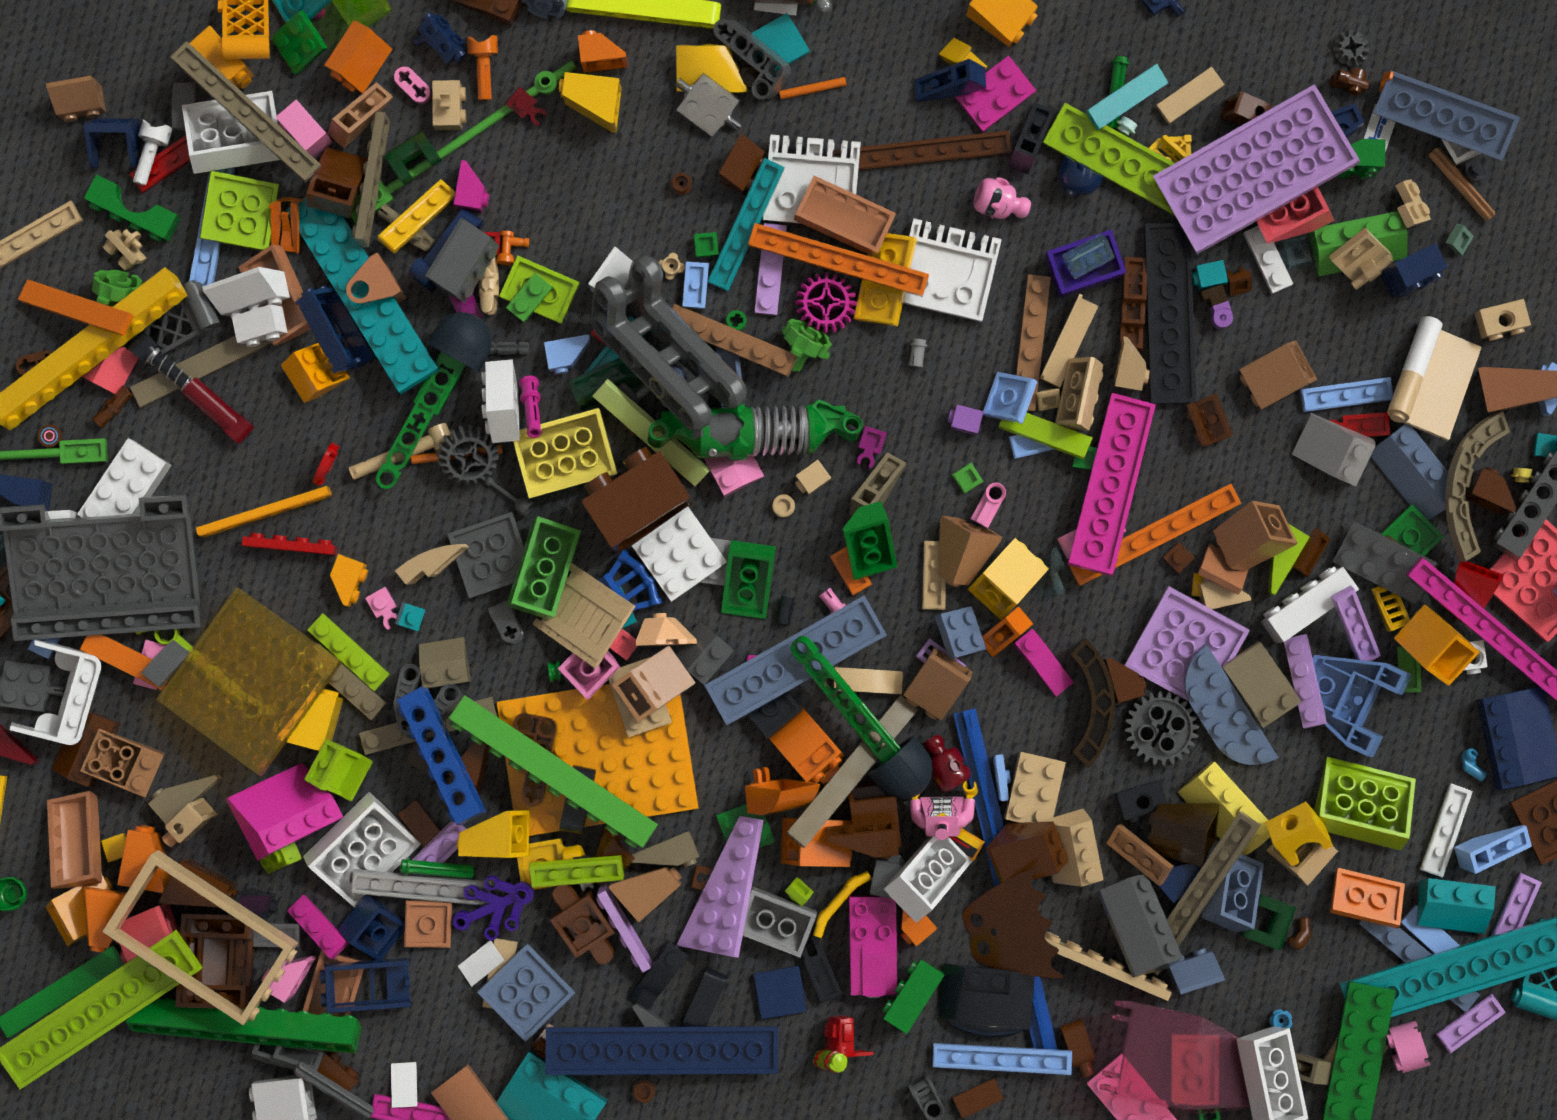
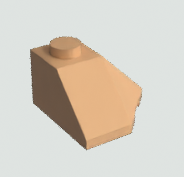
M666 613L653 614V618H645L636 639V646L697 644V639L676 618L667 617Z

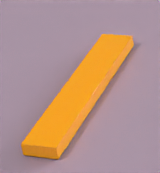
M328 486L321 487L196 527L198 536L204 538L332 496V493Z

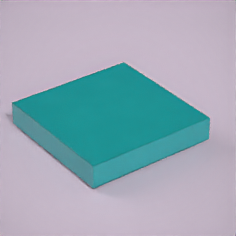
M788 13L752 33L788 64L810 53L809 48ZM760 51V52H759V55H760L761 59L763 60V59H764V55H763V53ZM778 65L775 67V73L781 70Z

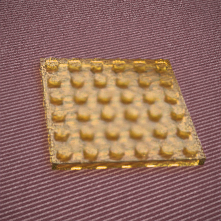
M236 587L156 700L257 775L263 776L340 667L342 661L242 589Z

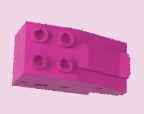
M850 895L851 995H863L868 998H880L882 995H897L894 992L897 987L896 902L893 899L876 895Z

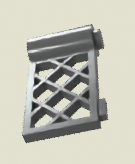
M191 280L182 285L188 296L180 301L182 306L180 316L171 313V308L164 313L162 326L152 322L145 328V333L148 336L151 327L161 329L158 341L155 342L159 344V349L164 347L161 350L163 355L220 325V321L209 298L203 292L201 282ZM170 316L179 319L176 331L167 328ZM184 321L190 322L193 332L188 335L181 333ZM165 331L175 334L173 342L169 346L162 343Z

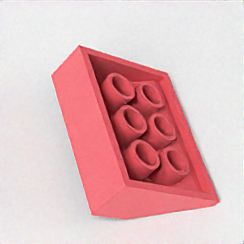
M1316 187L1259 219L1257 224L1267 244L1315 231L1335 220L1319 187Z

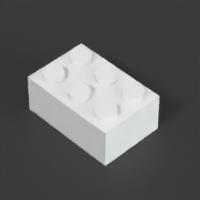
M513 359L485 362V372H482V383L486 385V388H482V399L486 404L482 405L483 419H488L485 421L486 434H491L492 443L520 441L519 391Z

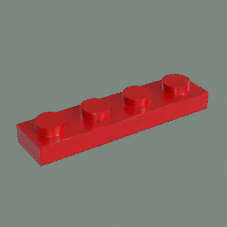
M250 533V537L243 536L242 545L245 547L337 555V546L331 545L332 541L318 540L317 544L309 543L308 538L295 537V541H287L286 536L273 535L272 539H266L264 534Z

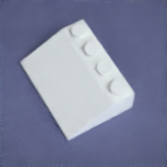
M272 91L246 95L278 125ZM216 100L182 105L189 157L194 174L280 160Z
M368 792L303 857L307 866L355 908L365 895L351 893L353 869L393 872L400 865L401 860L410 856L421 843L377 798Z

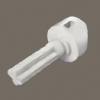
M143 119L138 137L146 143L144 144L133 179L134 183L143 186L147 184L158 146H168L173 130L167 125L151 127Z

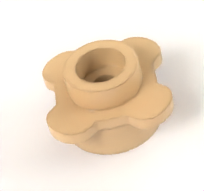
M670 253L668 257L658 262L668 280H672L674 275L685 270L684 264L680 263L676 253Z

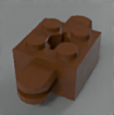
M571 884L555 886L552 898L559 907V910L551 915L550 921L575 958L589 951L598 964L608 963L613 957L614 948L607 938L615 933V929L610 925L608 915L604 909H601L592 891L588 890L581 896H578Z

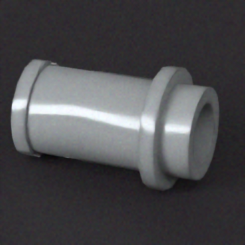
M913 338L912 342H910L912 347L908 365L923 367L924 351L928 345H926V340Z

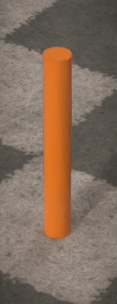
M845 77L780 90L779 95L782 100L847 86Z

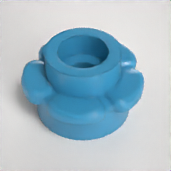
M1282 1009L1275 1010L1273 1016L1270 1017V1025L1273 1027L1291 1028L1292 1016L1288 1011H1283Z

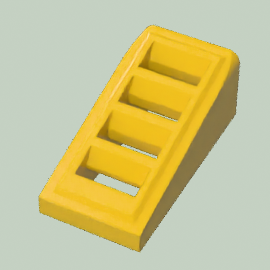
M1381 586L1371 589L1387 632L1404 627L1410 621L1399 595L1392 592V594L1381 598L1379 593L1388 591ZM1394 598L1395 603L1387 606L1384 605V601ZM1398 608V611L1392 614L1387 612L1389 609ZM1401 617L1402 620L1392 623V618Z

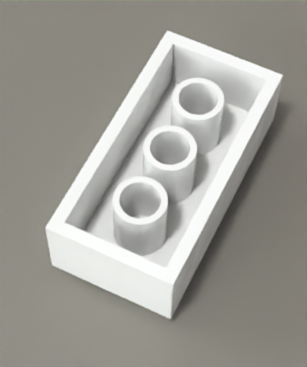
M128 438L77 515L83 518L140 514L139 498L151 497L172 465Z
M1334 566L1328 568L1319 575L1320 580L1317 581L1315 579L1300 588L1302 591L1300 594L1289 595L1282 600L1283 606L1273 607L1263 614L1265 618L1260 622L1276 644L1285 642L1335 607L1331 598L1334 594L1350 585L1355 591L1359 590L1344 567L1336 569Z
M929 837L899 870L884 890L917 923L934 909L972 860L949 837L945 840Z
M1270 1027L1236 1039L1253 1120H1307L1308 1115L1290 1028Z

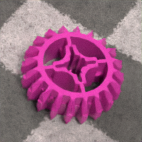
M828 272L825 273L822 280L820 274H816V282L809 277L807 281L810 286L806 284L801 285L805 293L797 292V296L803 300H796L795 302L797 306H803L797 309V314H805L800 320H809L807 326L811 327L815 324V330L819 331L820 327H824V334L828 333V327H831L832 332L836 333L835 325L837 324L841 329H844L845 325L842 321L851 322V318L847 314L855 315V310L849 307L857 305L856 301H850L856 294L854 292L847 293L851 290L852 286L849 284L843 287L846 279L842 278L838 283L836 282L838 275L834 274L832 280L828 279ZM823 286V293L820 297L813 298V300L808 299L813 290ZM830 287L837 289L843 295L844 300L832 297ZM825 293H827L829 302L832 301V304H829L827 308V314H825L823 305H820L824 301ZM808 307L819 309L822 312V320L814 317ZM845 307L840 316L829 320L831 310Z

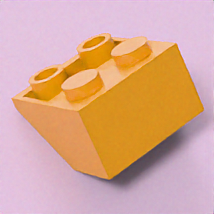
M319 343L293 352L281 364L304 403L321 397L350 378L346 371L333 374L331 370L333 366L331 363L329 364L328 357L326 358Z

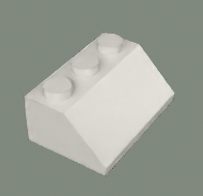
M257 267L202 287L203 292L218 312L223 316H230L231 319L232 316L270 304L280 305L282 300L290 298L284 271Z

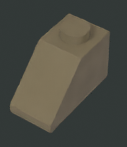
M1295 1052L1300 1080L1313 1084L1329 1085L1333 1062Z

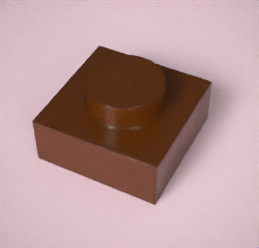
M1178 542L1162 559L1179 574L1195 557Z

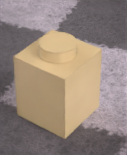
M816 460L796 475L798 481L795 484L802 494L807 492L808 495H811L829 482L831 477L819 460Z

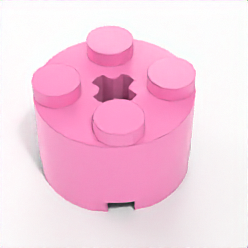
M1416 1021L1391 1027L1386 1035L1388 1046L1394 1048L1396 1053L1392 1055L1394 1065L1398 1071L1402 1070L1403 1073L1430 1066V1062L1424 1060L1428 1058V1054L1421 1033L1413 1028L1418 1026Z

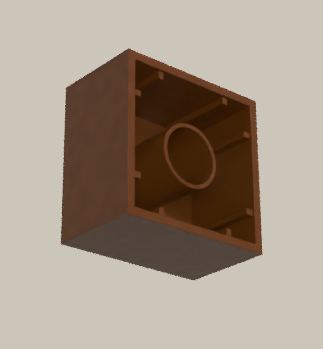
M644 447L623 461L628 470L626 473L612 480L608 472H605L584 486L589 496L583 499L582 503L616 554L661 526L686 507L693 506L689 494L661 451L651 455L647 447Z

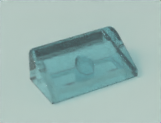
M1102 234L1062 255L1074 279L1115 258L1107 238Z

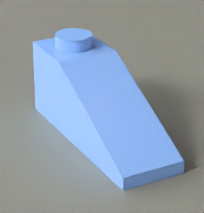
M1521 825L1472 838L1455 846L1454 849L1459 867L1477 874L1532 847L1527 827Z

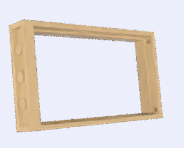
M159 850L150 855L102 931L242 1025L249 1020L254 1021L260 1012V1009L257 1007L261 1001H267L273 991L270 989L273 982H279L285 973V970L282 968L286 962L291 963L298 952L295 950L298 945L297 941ZM158 868L163 869L283 949L244 1011L120 929Z

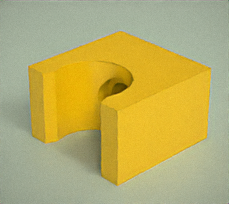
M1307 802L1265 822L1273 845L1291 866L1299 863L1296 850L1303 844L1316 842L1321 844L1323 849L1333 846L1325 824Z

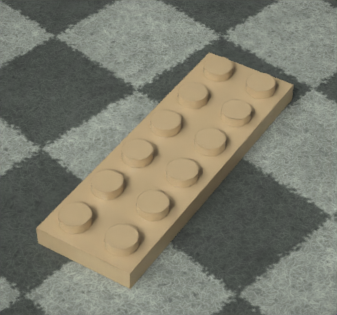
M1046 931L1045 939L1048 943L1059 949L1057 954L1169 1001L1172 992L1167 988L1168 985L1163 980L1153 976L1150 980L1146 978V975L1133 978L1131 972L1124 969L1125 966L1121 962L1111 958L1109 962L1105 961L1101 954L1090 949L1088 952H1084L1080 945L1069 940L1063 943L1060 941L1059 936Z

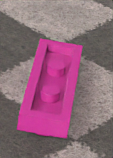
M303 894L287 910L330 959H334L349 944L306 895Z

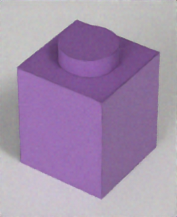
M957 405L955 410H950L947 422L951 423L950 429L976 436L984 411Z

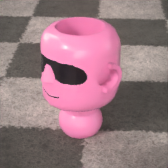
M998 177L996 179L985 178L980 182L974 196L973 205L978 212L991 216L992 219H1005L1011 213H1014L1018 218H1025L1030 211L1031 201L1026 197H1016L1015 188L1007 180Z

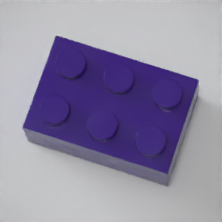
M1112 230L1049 250L1045 254V259L1059 298L1121 278L1126 274V269Z

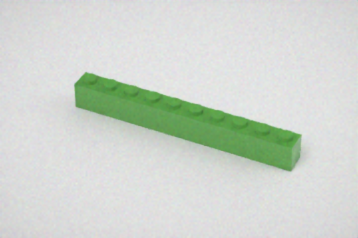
M464 695L449 717L452 720L450 724L461 733L464 729L472 734L470 739L479 745L485 742L491 746L489 750L491 753L499 758L502 755L510 759L509 765L518 771L524 768L530 772L528 775L530 779L538 784L541 781L549 785L548 791L557 797L563 794L569 798L566 803L577 810L581 806L588 811L587 817L596 823L599 819L607 824L605 829L614 835L620 832L626 836L624 841L635 849L638 845L643 848L657 827V823Z

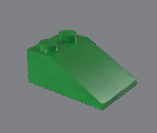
M731 540L721 613L766 619L776 546Z

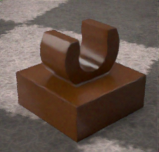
M1239 267V273L1232 274L1230 270L1227 271V290L1230 297L1252 291V275L1249 270L1244 271L1242 267Z

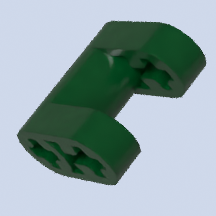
M422 130L384 155L404 186L414 180L405 166L422 154L425 155L432 167L442 162Z
M1259 894L1258 906L1273 911L1266 931L1262 932L1257 929L1241 931L1240 936L1281 951L1296 907Z

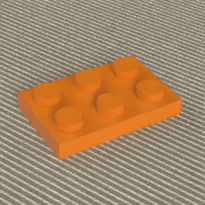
M1337 868L1334 877L1330 913L1398 929L1401 923L1405 884Z

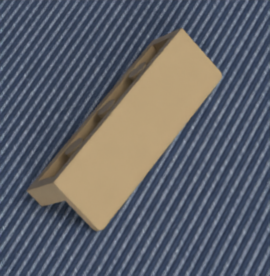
M1081 294L1077 297L1039 378L1058 388L1061 387L1065 378L1068 361L1075 357L1098 308L1097 305L1082 299L1083 295Z

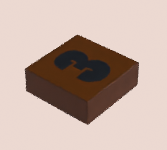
M697 865L692 888L704 890L713 868Z

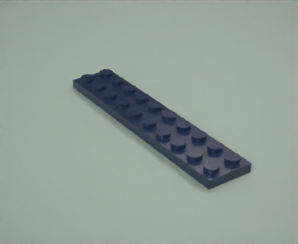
M778 1026L546 1027L545 1075L778 1074Z

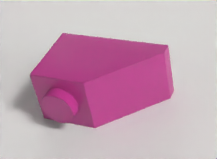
M461 160L454 206L457 209L466 208L469 211L483 213L484 207H488L489 194L486 193L484 185L469 164Z

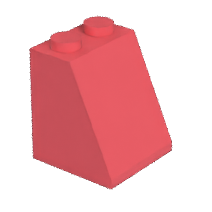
M169 904L159 905L130 917L124 921L120 928L148 948L175 930L180 934ZM120 944L122 948L120 954L124 964L137 956Z

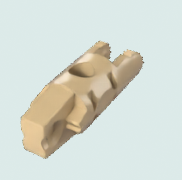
M496 257L490 261L484 276L478 281L481 310L491 316L495 315L498 309L499 273Z

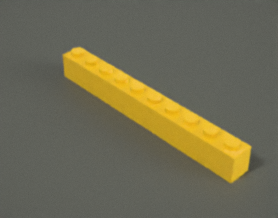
M164 267L113 306V308L128 312L134 316L125 336L88 325L0 392V425L10 431L17 427L22 421L54 399L55 396L71 386L110 354L125 345L131 338L142 332L152 322L179 304L188 295L178 277Z

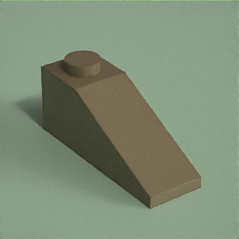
M887 452L852 497L850 515L853 516L859 507L881 501L882 505H884L906 467V462Z
M214 775L165 788L164 790L160 788L151 796L153 800L148 805L167 824L188 803L200 799L222 777Z
M687 831L632 854L635 860L631 863L675 866L683 864L685 868L697 863L696 858L700 857L690 831Z

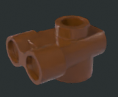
M1351 68L1348 72L1339 69L1336 74H1332L1330 77L1329 86L1347 89V93L1350 95H1360L1368 90L1369 80L1366 79L1367 72L1359 68Z

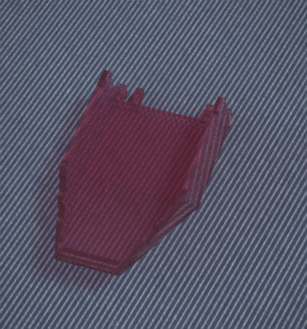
M1115 1001V1006L1130 1009L1131 1013L1130 1018L1116 1014L1112 1016V1019L1129 1023L1120 1074L1105 1070L1102 1072V1075L1105 1077L1119 1079L1118 1086L1113 1087L1108 1084H1100V1090L1110 1093V1096L1195 1114L1250 1108L1236 1040L1240 1038L1239 1036L1202 1016L1136 1002Z

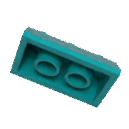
M1431 878L1419 880L1416 926L1485 934L1494 911L1496 887Z

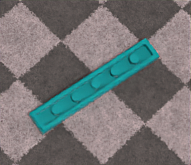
M766 158L763 159L708 279L709 283L729 291L749 248L748 243L754 224H760L785 167Z

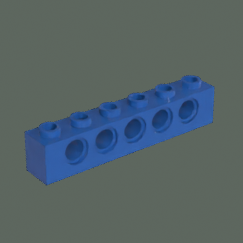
M420 687L397 699L400 705L398 706V711L403 719L406 718L409 727H407L412 739H416L419 745L417 748L418 753L423 760H426L429 766L427 772L439 787L437 793L449 808L447 814L453 823L455 822L456 825H463L486 813L487 811L428 688ZM422 709L424 712V718L422 721L419 722L416 718V714L419 710ZM432 730L434 739L429 743L426 740V734ZM439 751H442L444 754V759L441 763L436 761V754ZM451 771L454 775V780L451 784H448L446 782V775ZM459 792L464 796V801L461 805H458L455 800Z

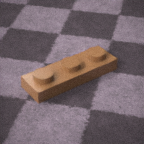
M1122 824L1116 826L1106 843L1158 886L1164 884L1174 867Z

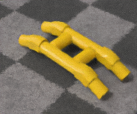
M868 871L849 878L845 886L826 908L821 910L816 919L814 936L822 938L827 921L857 887L872 880Z

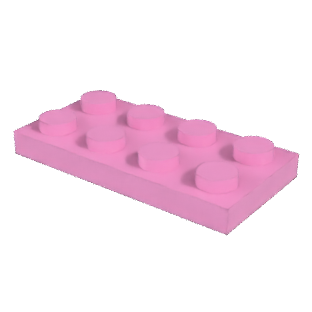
M1122 1053L1086 1082L1117 1120H1177Z

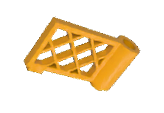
M268 0L218 1V12H222V41H218V55H223V60L270 59ZM256 4H264L257 9L253 7ZM227 5H238V7L233 9ZM247 10L250 13L245 16L241 12ZM233 17L239 19L235 23L230 21ZM259 17L262 20L255 22L252 19ZM247 24L251 27L245 30L241 26ZM258 30L264 35H254L252 33ZM233 31L239 33L238 35H228Z

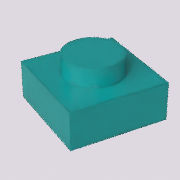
M402 602L395 624L419 631L425 609Z

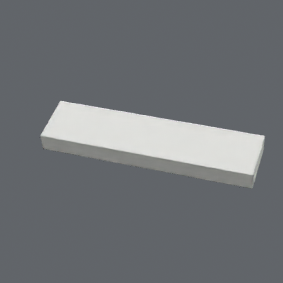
M1449 783L1420 870L1443 878L1473 791Z

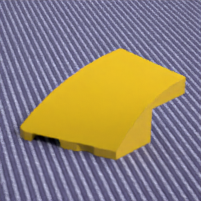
M727 45L676 46L677 81L681 78L691 86L698 81L704 72L729 92H748V87L743 83L739 74L740 69L733 60L732 51Z

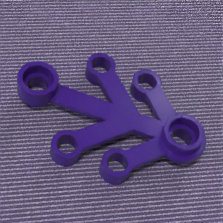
M494 875L488 876L484 881V887L490 891L497 888L509 893L504 897L480 890L473 884L468 885L464 890L466 899L473 900L476 898L488 902V904L471 912L465 910L458 911L452 919L453 926L458 930H466L472 921L494 912L490 925L486 928L484 935L488 940H495L499 935L498 928L505 907L514 903L511 916L505 921V928L509 931H515L520 924L519 917L523 905L531 902L534 897V889L529 883L518 882L513 885L499 880ZM488 880H493L495 886H490ZM473 889L475 895H469L467 890ZM518 891H524L526 896H519ZM458 919H463L465 924L460 925ZM508 921H515L516 926H510ZM488 930H494L496 935H489Z

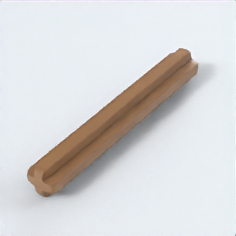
M1439 147L1435 148L1429 154V157L1484 221L1490 220L1495 215V211Z

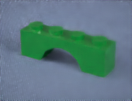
M96 174L84 197L90 203V208L100 213L103 209L110 213V218L120 223L123 219L130 223V228L140 233L143 229L150 233V238L160 243L162 240L167 242L171 240L181 220L177 214L159 205H155L152 209L141 213L128 211L122 203V188Z

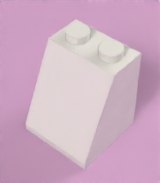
M297 1075L255 1081L252 1083V1088H249L251 1102L254 1101L255 1111L252 1114L253 1120L317 1119L312 1084Z

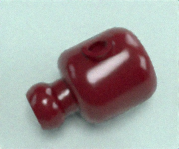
M939 734L923 743L924 749L932 756V778L941 791H951L970 779V768L958 748L951 747L946 749L944 739Z

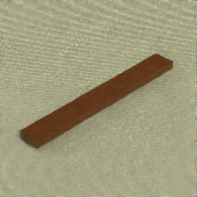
M1010 131L860 147L858 171L1012 154ZM847 148L846 158L850 159L851 148ZM841 149L833 150L832 157L841 158Z

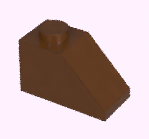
M1112 658L1103 659L1112 680L1116 703L1145 696L1144 691L1147 690L1146 683L1143 677H1139V673Z

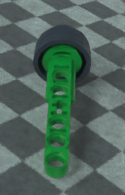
M466 312L451 314L444 318L434 330L427 344L441 351L435 361L439 371L425 379L413 400L416 404L386 456V463L381 465L376 475V482L381 488L390 489L396 485L402 474L400 470L406 467L433 416H438L464 367L467 365L478 372L481 371L480 369L490 353L492 340L486 323L476 315ZM442 364L447 368L454 369V372L451 374L448 370L441 368ZM440 372H444L448 376V382L445 385H438L436 383V375ZM429 392H433L437 396V402L434 405H427L424 401L425 395ZM422 412L424 414L423 418L426 421L425 423H419L417 429H421L418 434L415 430L407 427L409 424L414 426L416 423L414 415H420ZM407 432H411L415 436V442L412 445H405L402 441L403 435ZM395 452H400L404 456V461L401 465H395L391 461V457ZM384 472H389L393 476V481L390 485H384L380 481V477Z
M806 636L797 637L790 646L793 656L800 664H804L807 673L880 760L868 772L871 779L885 794L896 796V799H909L922 793L931 780L933 770L931 758L924 747L914 736L909 737L898 745L826 657L817 652L819 649L812 640ZM797 643H803L807 648V652H801L797 647ZM813 660L818 661L821 664V670H817L813 667ZM827 678L835 681L836 688H832L827 684ZM847 698L849 702L845 703L843 699ZM856 714L863 715L866 722L860 723L856 719ZM870 733H878L880 741L874 740Z

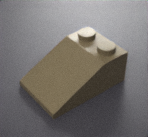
M1260 641L1221 666L1256 723L1263 728L1301 703L1291 684Z

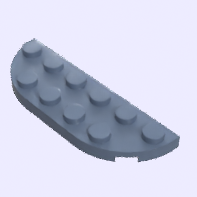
M1205 643L1194 653L1188 663L1184 679V689L1191 707L1212 740L1223 754L1239 763L1258 765L1279 758L1212 651Z

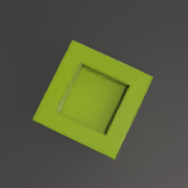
M798 877L785 890L790 899L801 907L814 893Z

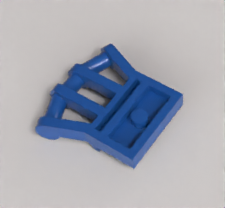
M625 549L610 572L598 580L627 601L647 588L650 600L633 604L635 608L632 613L635 610L662 604V599L658 597L654 576H650L646 570V565L628 555L629 552ZM623 562L634 569L617 582L614 581L613 577ZM639 575L643 583L624 595L620 587Z

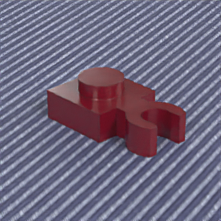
M520 86L505 103L521 118L528 114L531 122L535 125L540 124L535 120L536 113L540 112L544 116L547 115L545 110L534 107L537 100Z

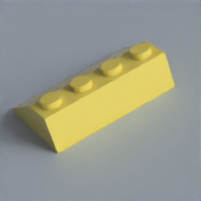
M599 408L540 424L542 434L537 438L529 437L527 435V428L519 430L520 441H513L529 499L588 483L605 472H608L610 476L617 474Z

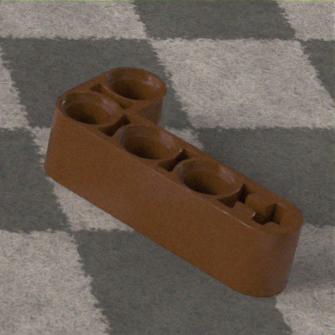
M528 713L518 714L513 721L514 728L522 734L534 736V742L539 745L545 744L549 749L548 751L553 754L558 733L557 722L548 717ZM522 717H527L530 720V727L527 730H522L519 727V720ZM546 721L551 722L553 725V731L548 735L544 734L541 730L542 724ZM527 771L522 799L528 806H537L544 800L547 784L543 781L540 782L542 783V788L536 787V794L539 795V799L531 802L528 793L533 791L534 785L529 786V783L536 782L528 777L530 772Z

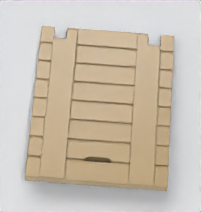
M571 563L569 568L571 574L566 578L555 618L550 620L544 618L539 620L536 618L533 625L597 669L634 610L635 605Z

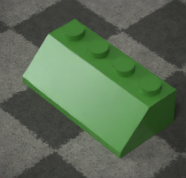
M1399 211L1327 225L1309 232L1318 277L1342 272L1331 261L1329 256L1364 228L1391 252L1393 261L1407 257V228Z

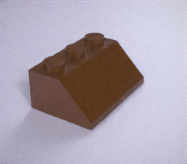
M89 710L81 739L73 745L62 743L52 770L86 787H95L98 778L83 773L80 770L98 729L117 734L121 723Z

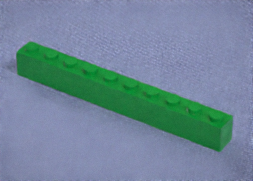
M173 998L156 999L126 1020L132 1032L356 1054L361 1033L358 1019L350 1015H343L342 1017H336L328 1013L315 1015L307 1011L295 1013L280 1008L274 1011L258 1006L257 1008L260 1009V1012L254 1021L249 1020L242 1025L218 1008L175 1007L176 1000Z

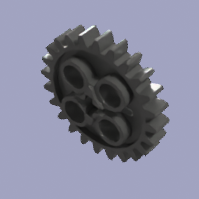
M1161 691L1157 692L1156 698H1154L1152 693H1149L1148 701L1140 697L1141 705L1133 703L1136 709L1135 712H1127L1132 718L1124 720V722L1130 724L1129 728L1124 729L1125 732L1130 733V736L1125 740L1133 741L1129 748L1138 749L1135 754L1136 757L1144 754V762L1152 758V765H1156L1159 759L1161 765L1165 766L1166 759H1168L1171 764H1174V757L1183 760L1182 752L1190 754L1187 746L1195 747L1191 738H1198V735L1193 733V730L1198 729L1199 726L1193 725L1192 722L1197 719V716L1190 717L1189 714L1193 711V708L1185 709L1187 701L1178 703L1179 695H1176L1172 700L1170 692H1167L1165 698H1163ZM1154 707H1159L1162 711V715L1158 720L1153 719L1151 716V710ZM1168 710H1171L1172 713L1164 725V728L1167 729L1166 732L1159 734L1155 746L1152 747L1151 743L1159 732L1156 726L1163 724ZM1175 717L1180 718L1182 721V727L1179 730H1174L1171 726V721ZM1144 727H1148L1151 730V737L1148 740H1144L1140 735ZM1165 737L1169 738L1172 742L1171 748L1167 751L1161 747V741Z

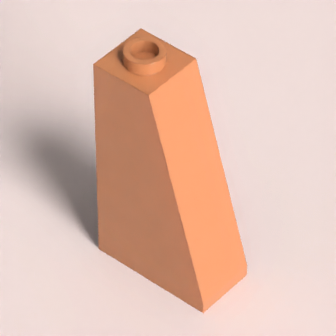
M1493 367L1478 368L1489 413L1557 398V371Z

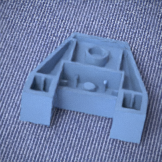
M1314 655L1313 663L1327 724L1324 725L1347 747L1368 757H1374L1383 736L1363 727V724L1381 686L1396 694L1403 695L1412 674L1387 663Z

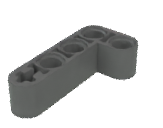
M729 19L718 20L714 25L715 36L760 72L752 85V93L755 98H774L791 74L790 65L737 21ZM743 38H745L747 41V45L744 49L741 46V41ZM760 51L764 55V59L761 63L758 60V54ZM777 65L781 69L779 76L775 74V67ZM764 84H766L768 87V92L766 95L762 91V87Z

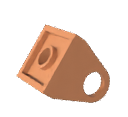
M378 253L367 259L346 286L347 296L357 304L394 297L397 303H400L407 298L385 261ZM358 281L367 283L369 287L367 296L361 299L355 298L351 292L352 286Z

